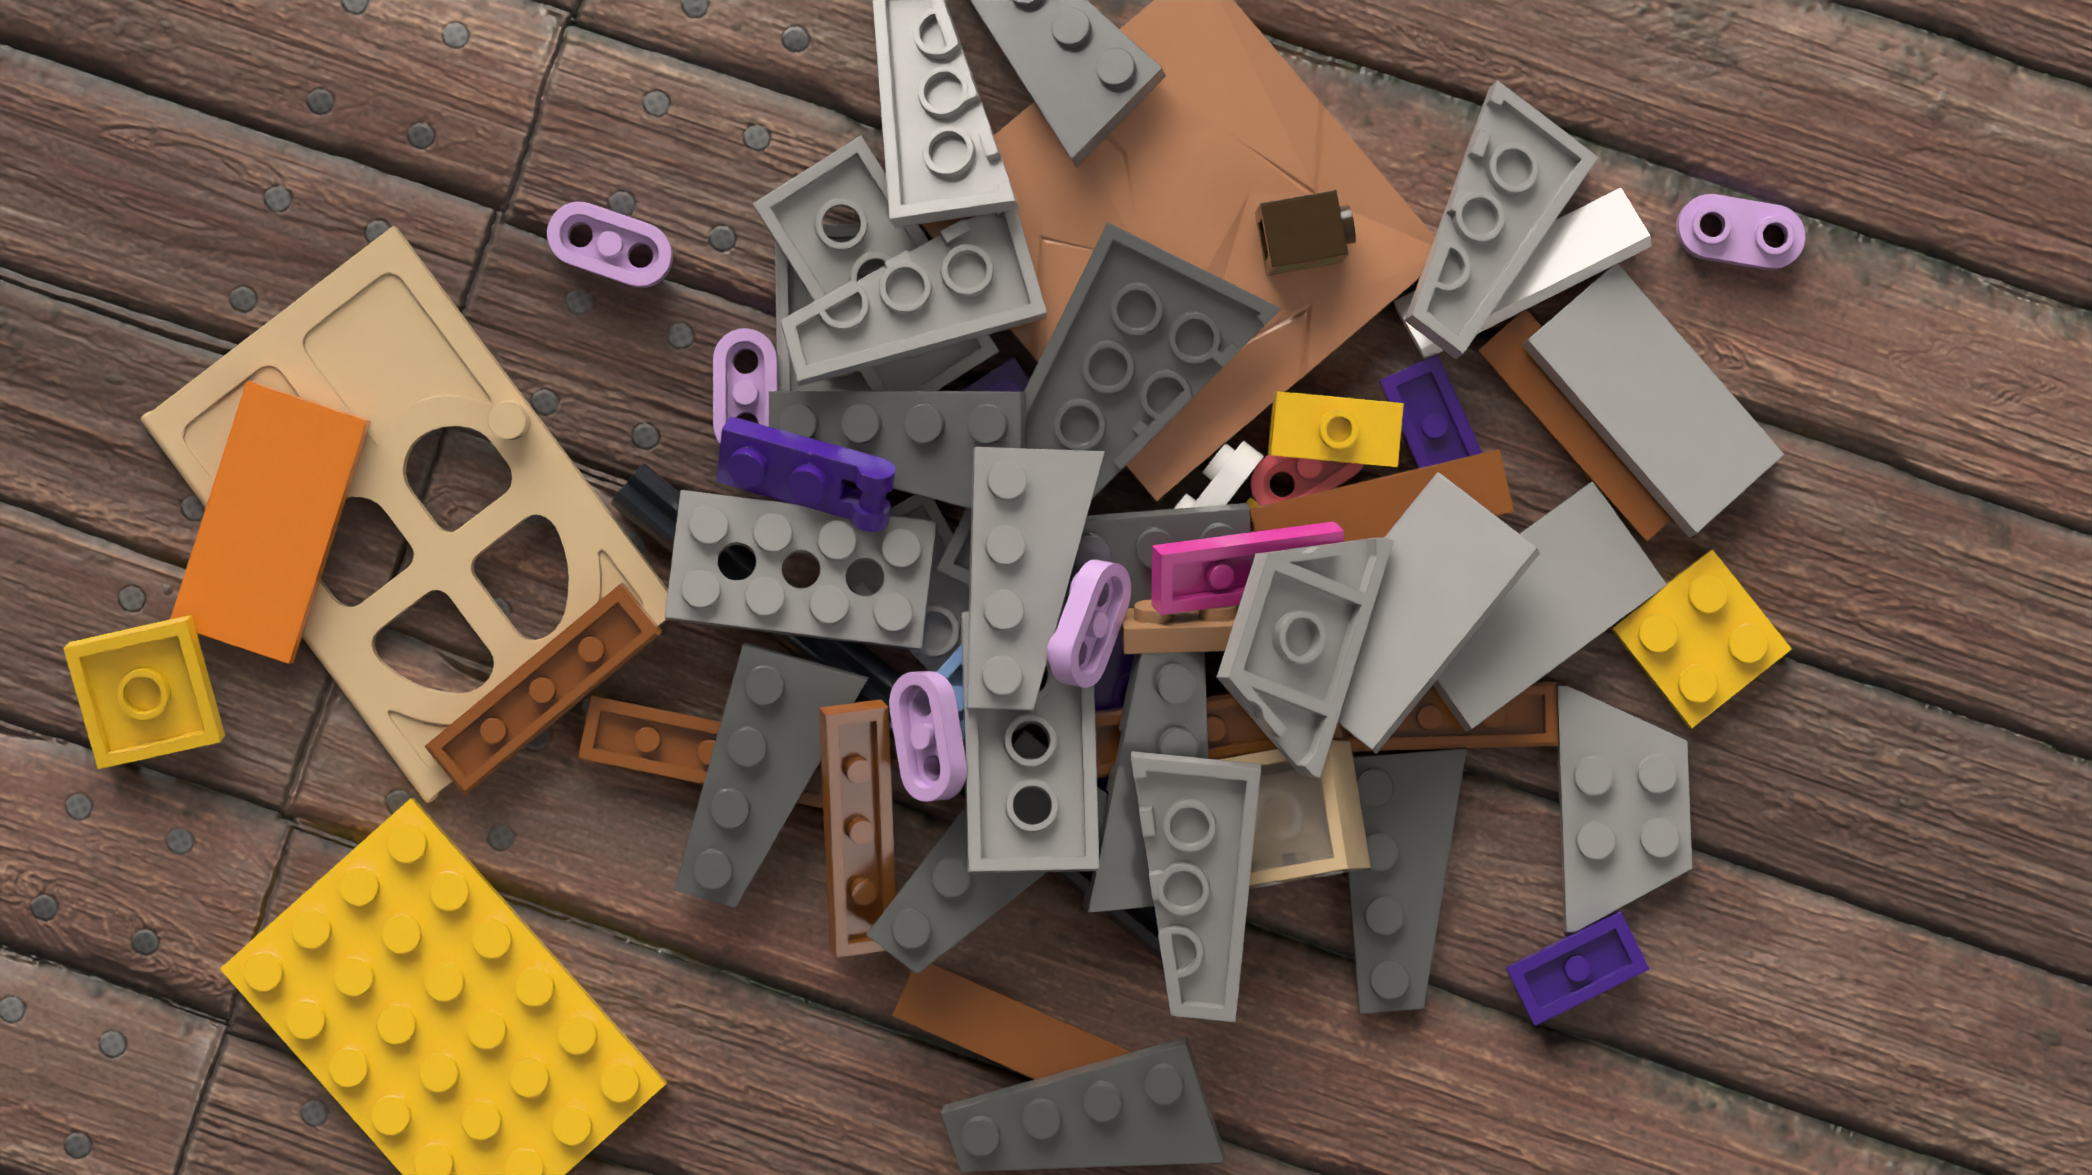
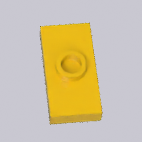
M1274 391L1268 455L1398 467L1404 403Z

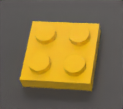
M1713 549L1708 550L1670 580L1664 588L1610 628L1688 728L1695 727L1792 650Z
M192 615L72 641L63 648L98 769L220 743L225 737Z

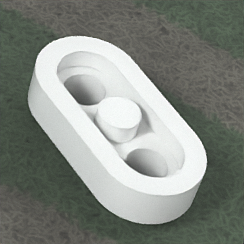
M1245 441L1236 450L1225 443L1202 472L1212 480L1197 500L1186 493L1174 509L1227 505L1264 456Z

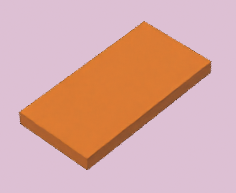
M246 380L170 620L192 615L198 634L288 664L294 663L371 420Z

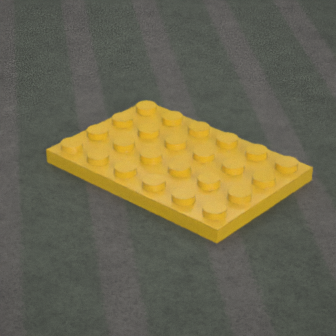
M410 798L220 968L224 975L402 1175H565L667 1084V1081L415 798Z

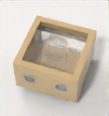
M1331 741L1320 778L1299 774L1279 749L1220 759L1261 764L1249 889L1371 868L1350 741Z

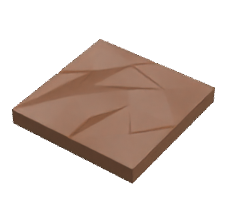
M1153 0L1120 28L1126 36L1162 67L1166 77L1077 167L1070 159L1035 102L994 135L1021 208L1017 212L1047 311V319L1010 328L1008 331L1037 364L1107 222L1282 308L1125 466L1155 503L1273 404L1274 391L1287 392L1417 282L1420 279L1435 235L1234 0ZM1337 190L1339 206L1349 205L1351 208L1356 233V242L1347 244L1348 255L1344 261L1339 264L1266 276L1255 211L1260 203ZM973 216L918 225L932 240L940 235V231L962 219L966 221Z

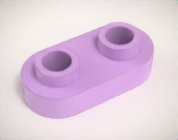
M1705 194L1691 200L1680 211L1676 222L1678 241L1682 248L1693 257L1762 270H1778L1792 263L1801 254L1806 238L1801 219L1787 207L1717 194ZM1711 214L1719 218L1722 224L1719 236L1709 237L1701 231L1700 220L1704 215ZM1776 225L1782 229L1784 243L1781 247L1773 248L1765 243L1763 231L1766 226Z
M572 202L559 208L553 214L548 224L547 239L551 250L561 261L570 266L635 288H648L658 284L667 276L673 263L672 246L665 234L649 223L590 203ZM578 225H588L593 232L591 242L585 247H576L570 241V233ZM639 245L649 246L653 251L651 263L644 268L634 267L630 262L631 251Z
M743 328L729 332L718 342L714 350L713 428L719 443L721 441L722 428L730 416L738 418L743 414H752L758 419L759 424L769 427V391H778L777 352L771 341L764 334L753 329ZM745 350L754 352L758 357L757 368L749 374H742L735 368L736 356Z
M1090 560L1073 577L1063 614L1057 630L1050 638L1047 647L1048 663L1050 664L1053 676L1058 682L1088 688L1096 684L1103 675L1131 597L1130 577L1126 568L1121 564Z
M937 672L906 673L894 684L889 699L890 715L903 785L911 796L920 801L928 802L951 799L960 792L967 775V763L954 690L950 682Z

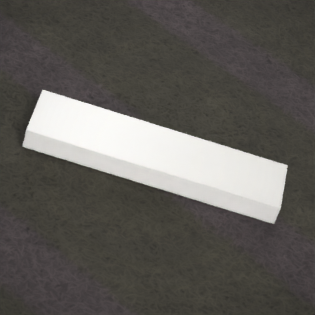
M1622 188L1554 221L1478 333L1652 247L1650 234ZM1413 291L1395 300L1394 304L1407 331L1423 359L1426 360L1444 350L1404 321L1415 293Z

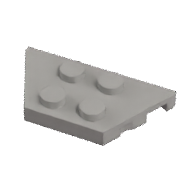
M1368 538L1255 554L1217 678L1301 775L1321 777L1394 541L1391 539Z
M1557 686V754L1564 931L1577 932L1692 869L1688 742L1569 686Z

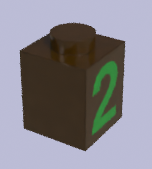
M1337 190L1260 203L1255 211L1266 276L1342 263L1348 255L1347 244L1356 242L1351 208L1349 205L1339 206Z

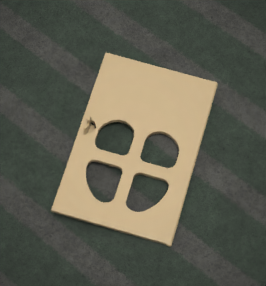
M396 226L389 228L153 411L145 413L140 419L205 508L246 380L371 420L347 498L363 497L378 503L411 545L414 558L408 568L356 606H347L334 597L323 580L320 579L302 638L425 803L434 801L439 793L452 784L453 781L424 746L615 587L624 583L658 626L667 621L665 620L667 587ZM453 426L469 427L481 432L493 443L511 469L512 483L508 491L459 529L448 532L436 523L410 487L406 475L407 461L414 445L431 431ZM532 515L544 516L555 526L564 547L569 575L568 597L563 618L552 633L537 640L527 639L516 630L474 572L475 560L481 553ZM434 590H440L450 597L489 649L494 660L493 671L489 679L482 686L471 692L454 693L427 688L401 676L382 661L375 646L377 634L427 594Z

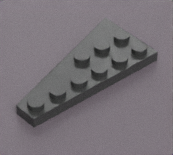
M1107 222L1024 391L1026 392V449L1105 451L1094 488L1093 499L1282 308ZM966 508L937 567V570L969 585L971 508Z

